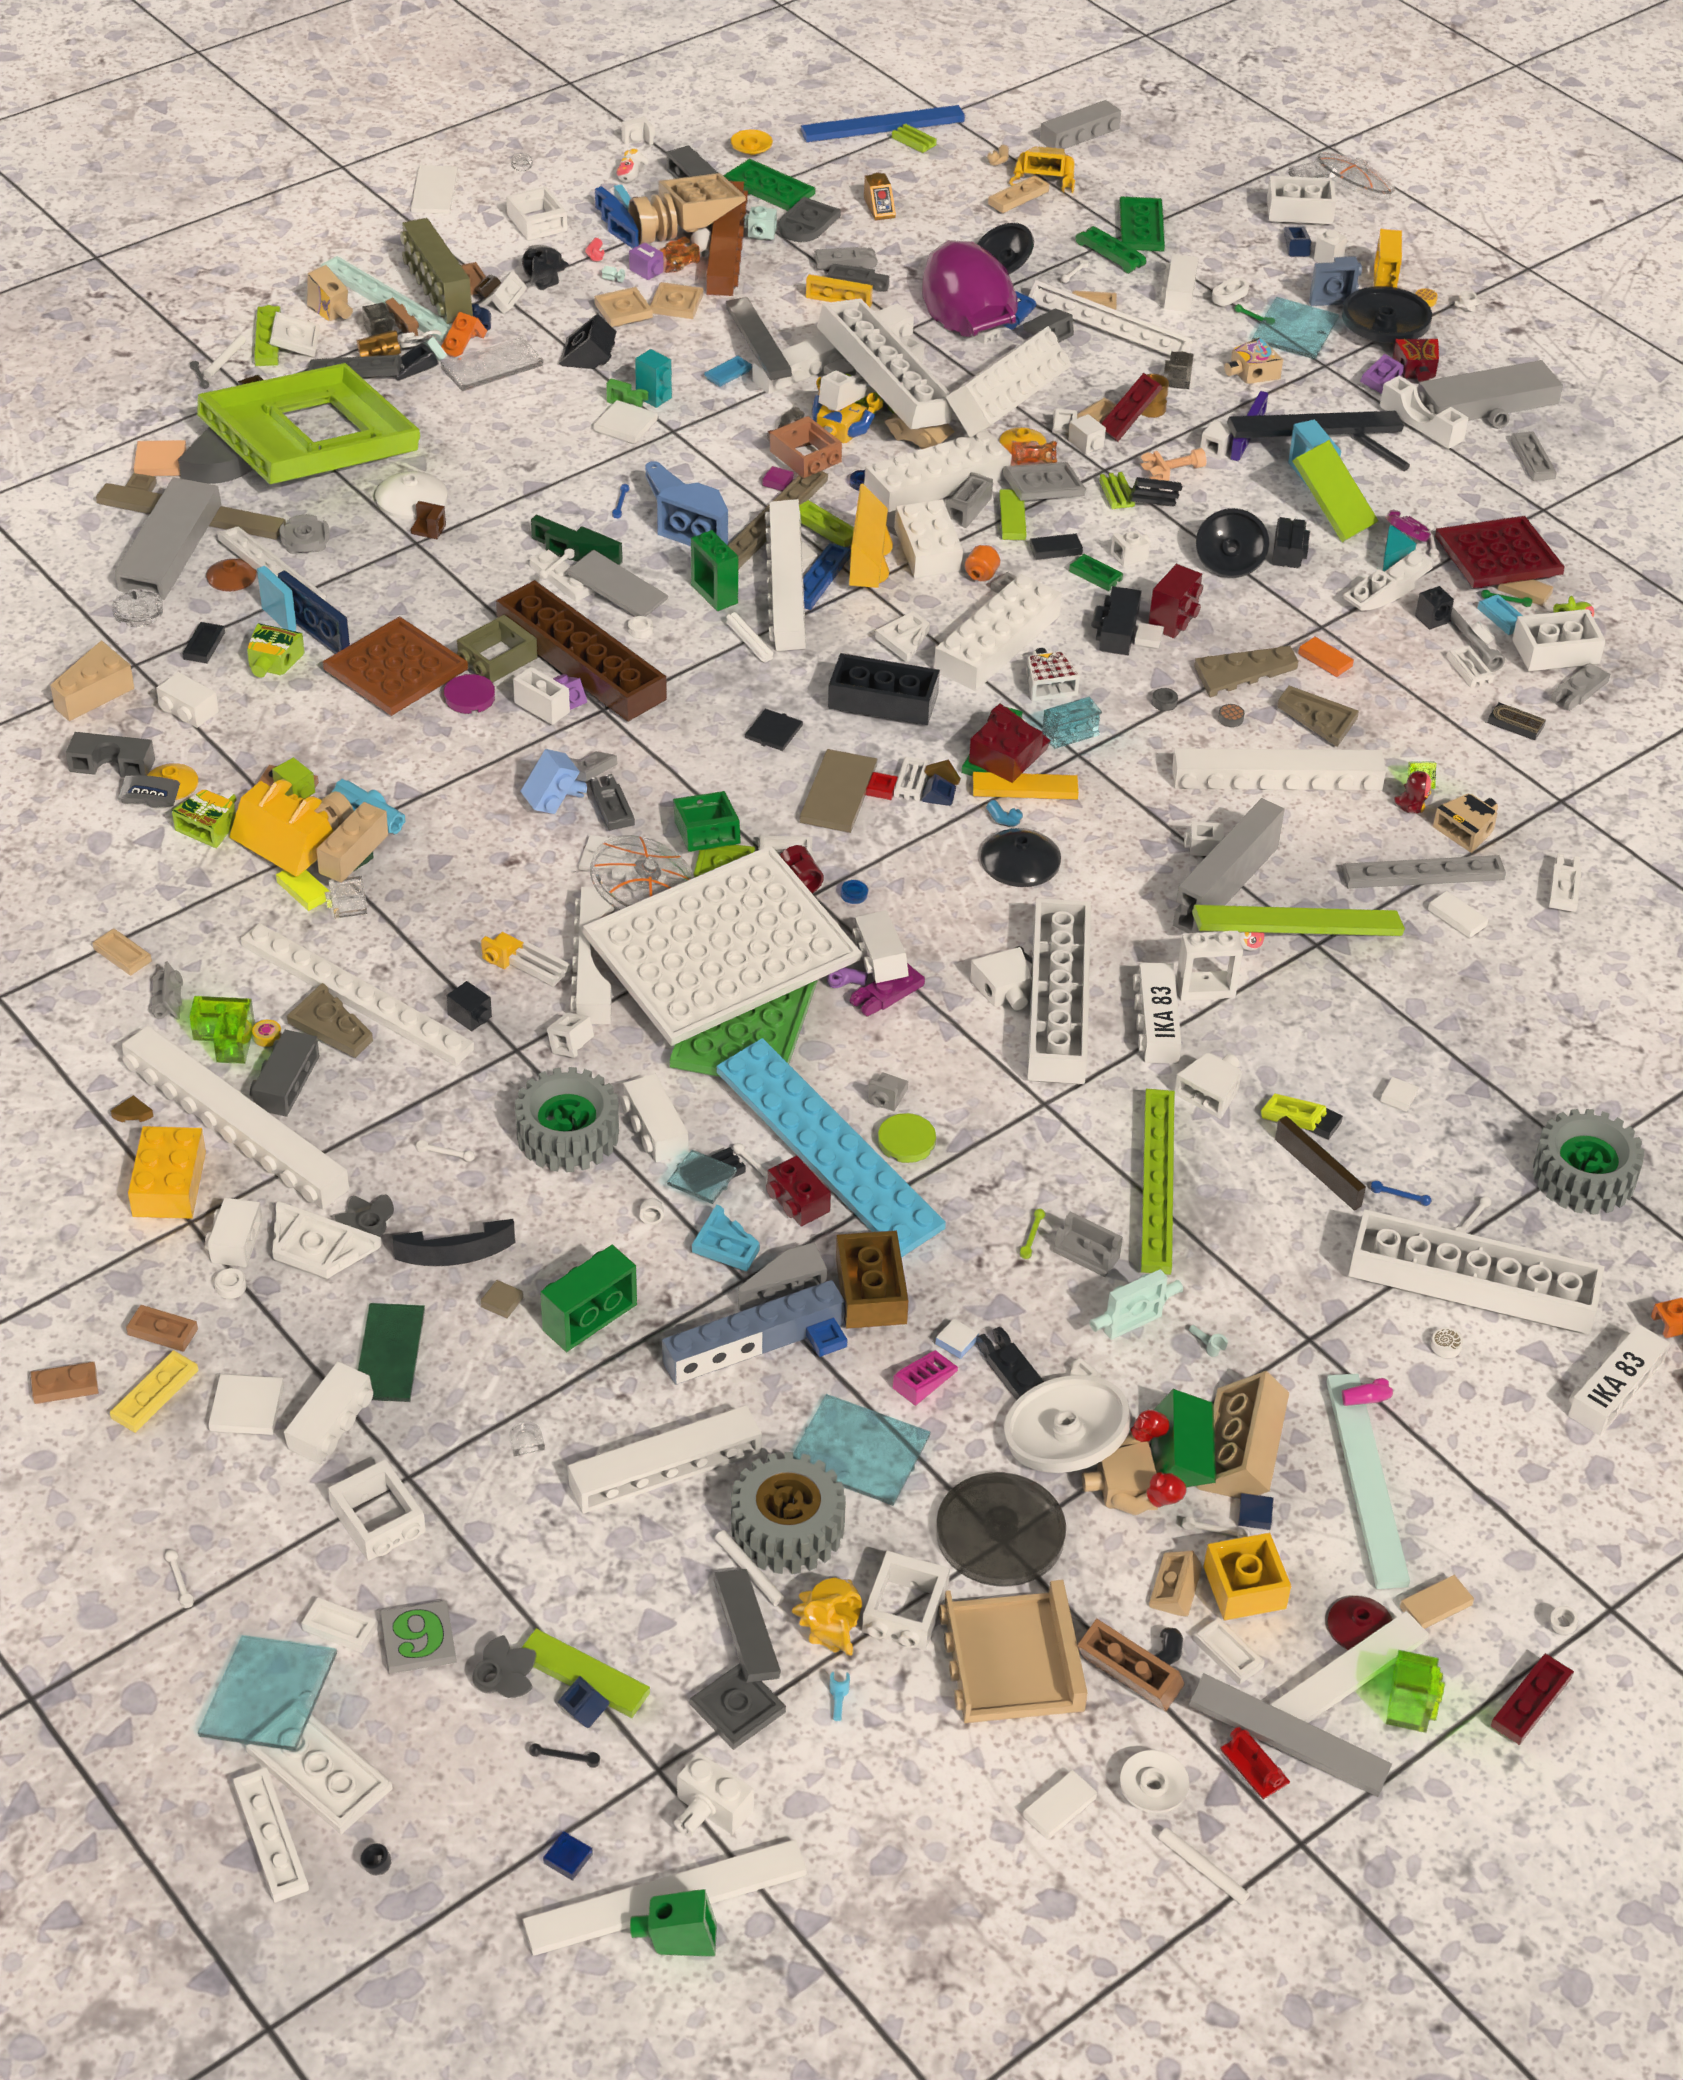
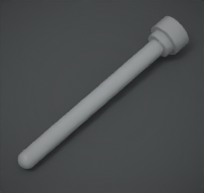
M1452 608L1451 621L1481 653L1482 661L1491 672L1501 669L1505 663L1504 656L1498 650L1490 649L1461 615Z

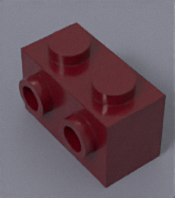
M797 1155L768 1169L766 1190L769 1196L774 1200L776 1199L783 1206L786 1215L789 1218H793L801 1227L830 1212V1190Z

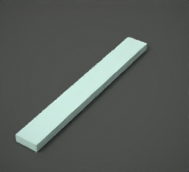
M338 256L321 264V267L324 265L328 266L345 286L387 310L385 301L393 297L399 304L405 306L410 316L413 315L417 319L419 324L417 329L424 333L430 330H439L441 335H432H435V340L440 343L445 340L453 324H447L443 318Z
M1359 1374L1328 1375V1391L1376 1589L1407 1588L1410 1584V1578L1366 1404L1344 1406L1342 1390L1360 1386Z

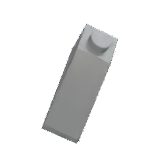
M815 1242L785 1250L738 1287V1308L740 1312L827 1282V1267Z

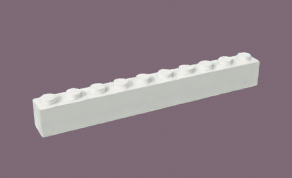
M150 1026L145 1027L122 1043L123 1062L129 1070L136 1071L143 1076L149 1085H155L162 1090L168 1099H174L181 1104L187 1113L194 1114L202 1120L206 1127L209 1129L213 1128L220 1133L225 1141L235 1144L248 1158H254L267 1172H273L282 1179L287 1187H293L300 1192L309 1203H315L321 1209H325L349 1190L348 1174L344 1167Z

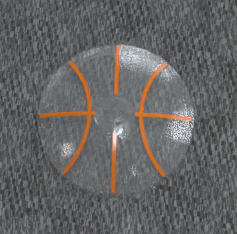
M1319 153L1314 162L1315 167L1322 174L1357 193L1376 199L1388 200L1395 190V187L1387 178L1367 165V162L1361 158L1356 157L1354 159L1340 154Z
M623 835L606 840L597 848L590 863V876L595 889L608 904L618 911L695 878L691 868L679 854L660 842L641 836Z

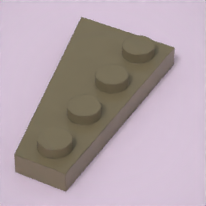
M1280 646L1277 648L1195 658L1194 667L1209 698L1217 696L1218 691L1226 689L1229 692L1237 689L1239 684L1245 682L1249 684L1256 683L1263 676L1272 678L1296 670L1299 661L1291 646Z

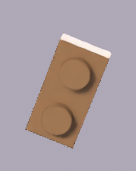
M393 297L386 300L389 319L403 333L414 332L415 336H419L417 319L413 315L410 316L405 306L399 304Z
M140 1305L126 1329L129 1336L184 1352L197 1332L198 1325L197 1321Z
M95 1362L31 1372L34 1404L99 1394Z

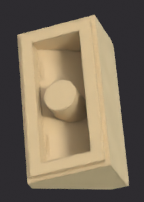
M1194 1551L1164 1553L1149 1602L1150 1608L1178 1616L1187 1617L1189 1615L1202 1571V1564Z

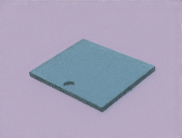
M1276 297L1252 340L1261 337L1270 347L1316 360L1339 319V314Z
M826 1394L809 1426L805 1428V1433L793 1453V1459L800 1460L802 1453L811 1456L810 1463L815 1464L819 1459L826 1463L825 1473L833 1469L837 1474V1482L841 1481L844 1488L894 1506L911 1472L915 1470V1464L931 1432Z
M242 1635L197 1732L198 1736L244 1743L245 1745L251 1744L296 1751L333 1665L337 1649Z

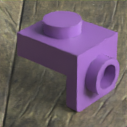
M567 674L553 678V680L569 688L570 710L587 703L580 678L568 677Z

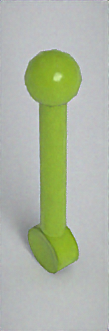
M1036 1209L1034 1212L1035 1220L1026 1245L1020 1249V1256L1023 1259H1029L1032 1256L1031 1246L1040 1221L1046 1215L1043 1209Z

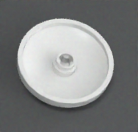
M1088 1375L1063 1376L1043 1382L1024 1393L1010 1408L1005 1419L1004 1432L1009 1450L1023 1465L1042 1472H1072L1103 1461L1122 1445L1130 1431L1131 1412L1124 1393L1113 1383Z

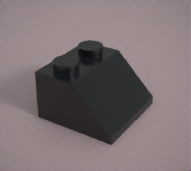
M597 313L567 337L559 364L563 367L595 369L600 364H606L612 356L611 351L615 345L614 340L617 331Z

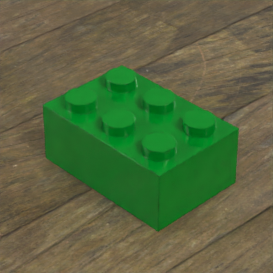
M612 1244L606 1249L596 1252L592 1258L580 1266L572 1268L568 1274L557 1281L549 1283L540 1291L543 1332L567 1353L637 1305L636 1265Z

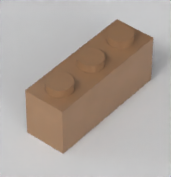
M1097 1618L1077 1645L1084 1659L1165 1712L1185 1685L1179 1671Z

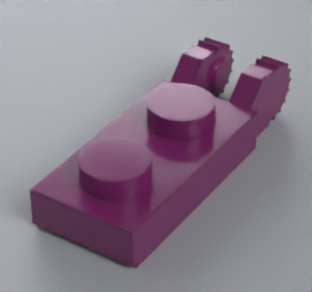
M907 963L909 976L879 983L874 981L865 988L861 987L853 992L849 1001L854 1007L863 1004L861 1012L866 1017H869L871 1014L888 1008L923 987L925 977Z

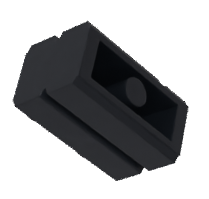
M1279 517L1275 533L1273 565L1283 567L1287 565L1291 568L1301 567L1302 559L1307 560L1310 530H1306L1305 520H1291V518Z

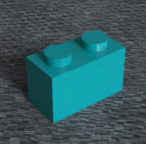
M649 349L635 358L636 390L644 389L648 391V400L643 401L657 408L672 398L671 359L653 349Z

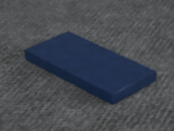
M284 570L278 573V578L292 590L296 625L334 654L350 646L347 617Z

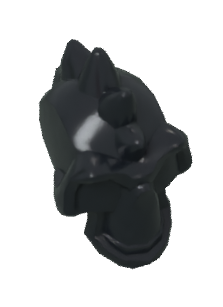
M545 245L529 246L522 258L523 269L526 275L531 278V284H535L540 290L557 285L559 283L558 272L565 270L569 266L563 260L560 252Z

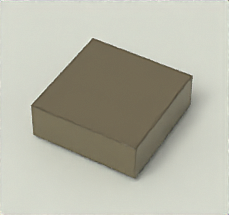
M133 473L125 487L152 492L157 484L156 477Z
M496 1280L481 1299V1307L504 1318H508L523 1299V1291Z

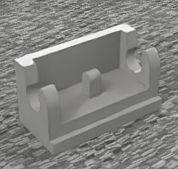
M1070 1211L1066 1216L1064 1229L1059 1227L1057 1230L1053 1252L1106 1277L1120 1259L1123 1237Z

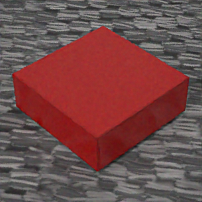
M873 772L866 788V795L892 800L898 777Z

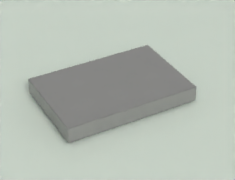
M1068 462L1004 466L1002 474L1020 500L1084 496L1086 488Z

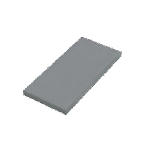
M595 550L591 551L567 570L568 575L635 616L646 617L668 599L667 594Z

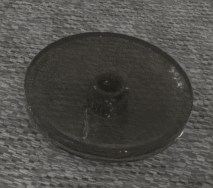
M991 1472L972 1476L957 1484L947 1493L937 1513L936 1538L943 1556L959 1573L982 1584L1008 1587L1036 1580L1056 1564L1064 1548L1066 1521L1059 1503L1043 1486L1021 1475Z

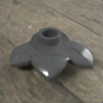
M388 1195L379 1197L373 1204L357 1196H352L348 1204V1212L335 1215L336 1222L380 1237L387 1229L386 1221L393 1215V1202Z
M505 1635L493 1639L484 1648L483 1661L475 1667L473 1672L474 1685L483 1693H494L497 1691L506 1698H515L527 1694L533 1686L526 1675L529 1674L535 1664L536 1652L527 1648L510 1649ZM491 1673L496 1674L492 1681H485L487 1675Z

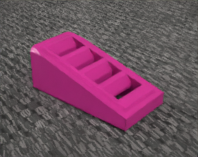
M934 1350L897 1372L893 1376V1389L916 1406L958 1371V1367ZM934 1362H937V1363H938L939 1365H941L944 1369L941 1370L939 1367H937V1366H936L935 1364H933V1363H934ZM928 1367L935 1372L934 1375L927 1370ZM920 1374H923L927 1379L921 1377Z

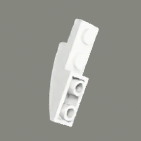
M1414 550L1385 572L1381 569L1375 571L1345 593L1344 599L1361 611L1385 606L1415 589V581L1433 569V562L1417 550Z

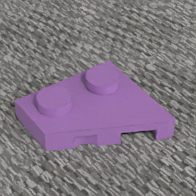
M1384 354L1362 375L1360 382L1382 394L1384 383L1397 376L1402 377L1403 364Z

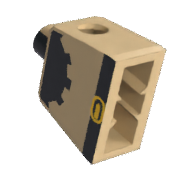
M1465 794L1437 807L1433 828L1472 853L1493 832L1498 814V805L1492 798L1481 801L1472 794Z

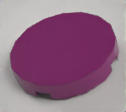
M1393 509L1388 512L1385 518L1394 527L1420 541H1428L1431 531L1421 522L1410 516L1400 517L1401 513L1398 510Z
M464 674L453 678L444 687V698L447 706L456 712L472 714L471 711L474 710L482 712L492 706L495 701V686L491 680L484 676Z

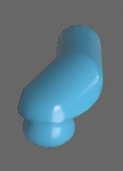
M992 800L986 805V809L996 823L1014 827L1019 825L1020 820L1023 818V813L1019 809L1012 808L1009 813L1005 812L996 800Z

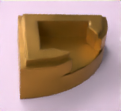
M949 759L926 765L924 772L930 778L937 774L953 785L960 783L961 778Z
M134 1095L111 1110L112 1118L119 1122H125V1120L144 1122L154 1117L153 1110Z

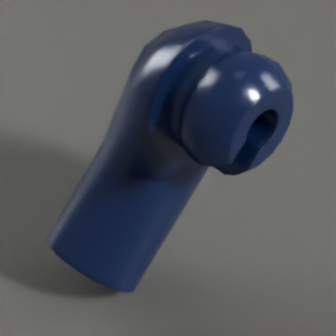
M472 304L473 317L478 318L486 330L489 331L492 318L490 311L480 307L479 304Z

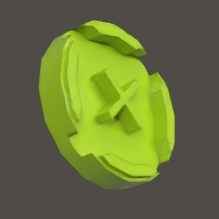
M911 1113L897 1114L887 1118L881 1124L878 1131V1144L884 1155L889 1158L891 1155L897 1158L898 1162H918L926 1159L930 1155V1151L935 1148L936 1132L930 1121L922 1116Z

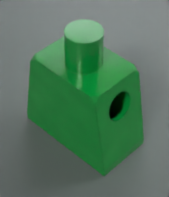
M706 1889L653 1896L650 1899L649 1915L631 1916V1937H651L656 1953L660 1955H716L717 1922Z

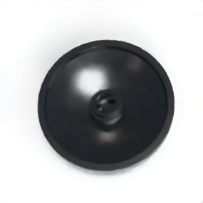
M1373 286L1359 289L1345 299L1342 319L1352 332L1363 338L1381 343L1395 344L1396 339H1419L1424 336L1431 326L1432 310L1425 300L1412 292L1395 287Z

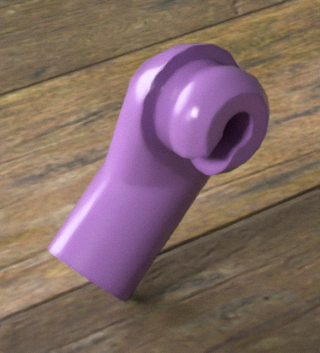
M844 967L827 976V983L832 988H840L849 983L865 986L868 974L864 971Z

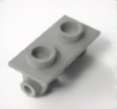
M167 961L165 962L164 971H158L153 977V994L155 997H152L151 1012L158 1019H162L172 1013L178 1020L180 1019V1006H182L181 986H183V979L179 971L174 970Z

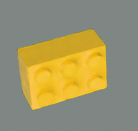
M142 1127L128 1190L132 1217L193 1219L206 1155L202 1128Z

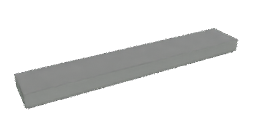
M1500 855L1343 863L1342 866L1347 889L1505 880L1506 876Z
M1203 1673L1188 1705L1234 1728L1241 1727L1242 1730L1247 1729L1250 1736L1376 1797L1379 1796L1392 1766V1763L1205 1673Z

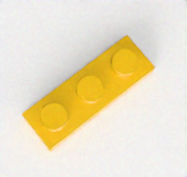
M808 274L806 278V298L826 302L862 299L870 308L872 306L873 285Z

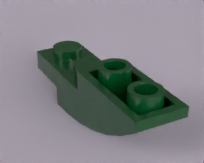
M537 514L531 518L532 539L545 544L546 551L550 550L558 557H562L566 549H573L574 557L568 560L580 561L591 551L595 550L618 565L623 562L622 542L583 526L575 531Z

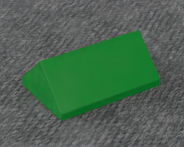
M1172 1389L1154 1408V1410L1163 1413L1169 1420L1168 1432L1163 1436L1151 1439V1454L1156 1473H1172L1178 1476L1186 1484V1487L1216 1483L1213 1403Z

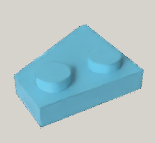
M720 1205L715 1206L692 1244L693 1253L746 1272L760 1251V1243L751 1234L746 1233L736 1220L732 1222L724 1214V1209Z

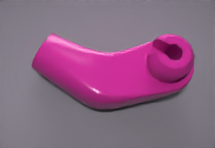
M1385 1378L1375 1379L1372 1384H1364L1342 1390L1344 1406L1379 1403L1390 1399L1393 1395V1389L1389 1387V1381Z

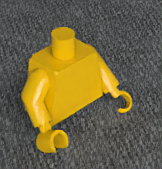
M1034 146L1019 155L1014 169L1015 176L1009 181L1010 186L1015 185L1012 182L1019 180L1020 177L1024 176V173L1064 176L1062 192H1064L1065 187H1070L1073 193L1075 188L1074 159L1066 155L1065 150L1061 148Z

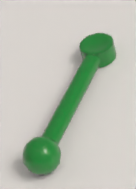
M1237 304L1234 307L1235 312H1242L1266 323L1268 327L1275 325V320L1266 319L1248 311L1241 304Z
M1483 590L1481 592V597L1483 599H1487L1489 597L1497 595L1495 593H1490L1489 590ZM1498 594L1506 601L1521 603L1525 607L1532 605V599L1529 597L1521 599Z

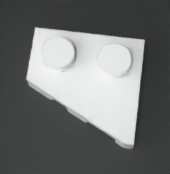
M912 611L877 629L875 638L904 661L908 662L928 634L930 623Z

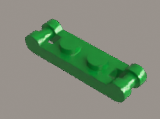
M1095 226L1088 228L1086 232L1082 231L1076 234L1075 239L1078 245L1090 247L1097 253L1122 266L1126 273H1131L1135 271L1136 267L1141 268L1146 265V257L1142 253Z

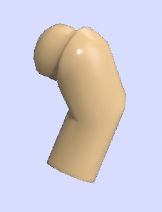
M1001 145L998 152L993 150L992 154L989 152L987 155L989 163L997 166L1007 162L1009 148L1007 145Z

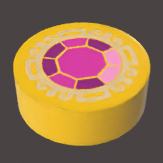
M269 1019L257 1022L252 1028L254 1042L262 1047L273 1046L275 1040H279L282 1035L279 1023Z

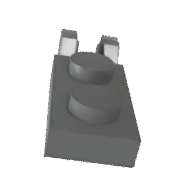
M613 774L606 775L607 786L601 787L597 777L590 779L591 790L609 831L634 826V815L620 784H617Z

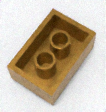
M897 1230L836 1235V1265L840 1292L845 1300L846 1329L907 1324L909 1300Z

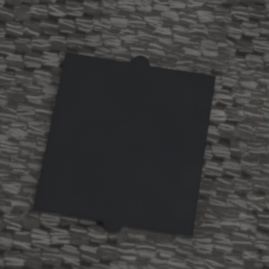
M765 708L745 733V739L760 743L761 746H769L783 751L803 726V721L789 717L786 713L780 714Z

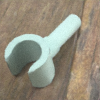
M1195 1325L1189 1328L1191 1333L1207 1345L1206 1351L1209 1356L1216 1357L1220 1349H1226L1228 1340L1225 1336L1221 1334L1209 1336Z

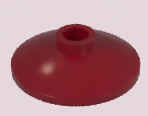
M1349 1596L1339 1600L1332 1606L1328 1614L1327 1626L1332 1638L1340 1646L1350 1650L1393 1619L1389 1611L1376 1600L1364 1596Z

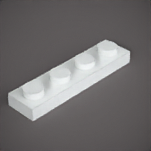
M267 1767L234 1778V1787L274 1903L308 1891V1883Z

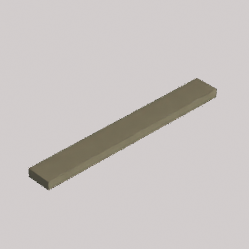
M820 471L806 478L798 475L773 501L799 499L800 505L808 501L828 481V474ZM770 504L728 544L739 556L738 570L767 542L766 528H770V526H766L765 512H770Z
M106 483L97 494L96 500L98 504L151 514L162 494ZM220 506L209 526L225 530L239 526L247 534L277 540L280 535V527L283 523L285 526L286 521L284 518Z

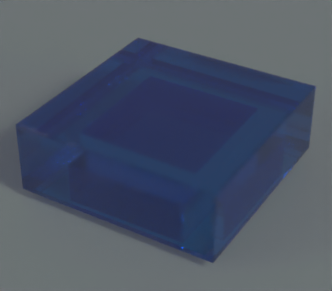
M563 1831L543 1857V1863L573 1881L593 1855V1848Z

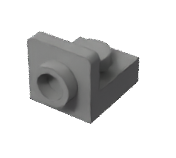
M882 1072L877 1081L871 1080L869 1083L868 1103L895 1111L908 1090V1081Z

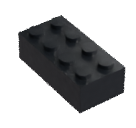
M840 653L829 682L828 708L866 716L928 725L939 693L940 670Z

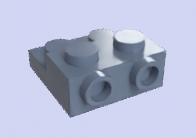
M1356 256L1334 257V262L1314 264L1309 297L1311 306L1343 305L1345 299L1351 293L1359 290L1357 281L1358 276L1362 274V265L1358 263Z

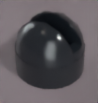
M371 1844L361 1854V1864L371 1875H383L391 1866V1855L382 1844ZM378 1855H382L381 1862L378 1864Z

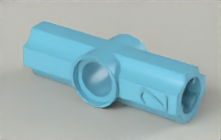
M341 779L336 783L332 791L343 794L352 805L354 811L363 802L385 810L387 812L388 833L397 834L406 822L405 815L386 804L384 797L376 790L367 792L349 780Z

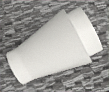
M698 228L691 236V241L698 257L703 260L709 258L712 233L706 228Z

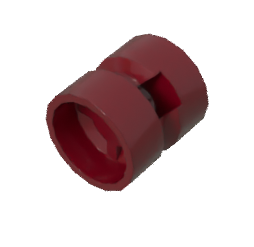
M794 845L785 849L780 854V857L811 893L819 889L824 881V875L806 847Z

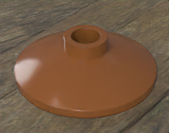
M225 559L213 564L208 569L206 577L210 586L217 590L238 591L247 588L255 581L256 570L242 559Z

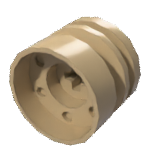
M669 193L654 194L651 196L650 201L645 196L629 200L628 212L638 228L639 245L644 242L647 244L653 243L656 236L660 241H664L666 238L670 240L677 237V215Z

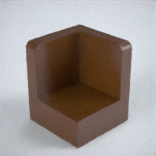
M418 501L416 504L417 520L411 527V534L437 540L446 527L445 506Z

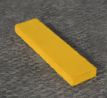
M973 772V796L1078 799V775L1022 773L1011 783L991 772Z

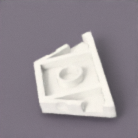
M280 1201L276 1203L275 1239L273 1240L272 1251L273 1259L328 1279L376 1251L382 1245L381 1237Z

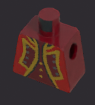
M1438 339L1395 340L1392 359L1403 364V378L1418 379L1419 382L1436 377L1439 363Z

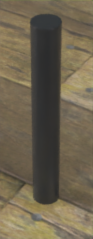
M1364 433L1353 435L1354 439L1401 470L1406 471L1409 469L1410 463Z

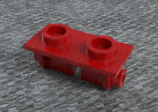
M1235 1728L1230 1734L1232 1740L1220 1747V1750L1262 1799L1267 1798L1290 1783V1780L1284 1775L1280 1767H1277L1253 1737L1250 1736L1247 1729Z

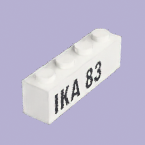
M1140 963L1139 974H1134L1133 990L1138 991V994L1135 995V1010H1140V1014H1137V1031H1142V1034H1139L1138 1040L1139 1051H1144L1145 1063H1179L1181 1034L1174 964Z
M1640 1324L1631 1333L1626 1331L1617 1344L1618 1348L1615 1351L1610 1349L1602 1360V1366L1599 1369L1593 1368L1585 1380V1385L1582 1388L1577 1386L1569 1398V1402L1572 1405L1568 1417L1601 1436L1662 1366L1671 1343Z

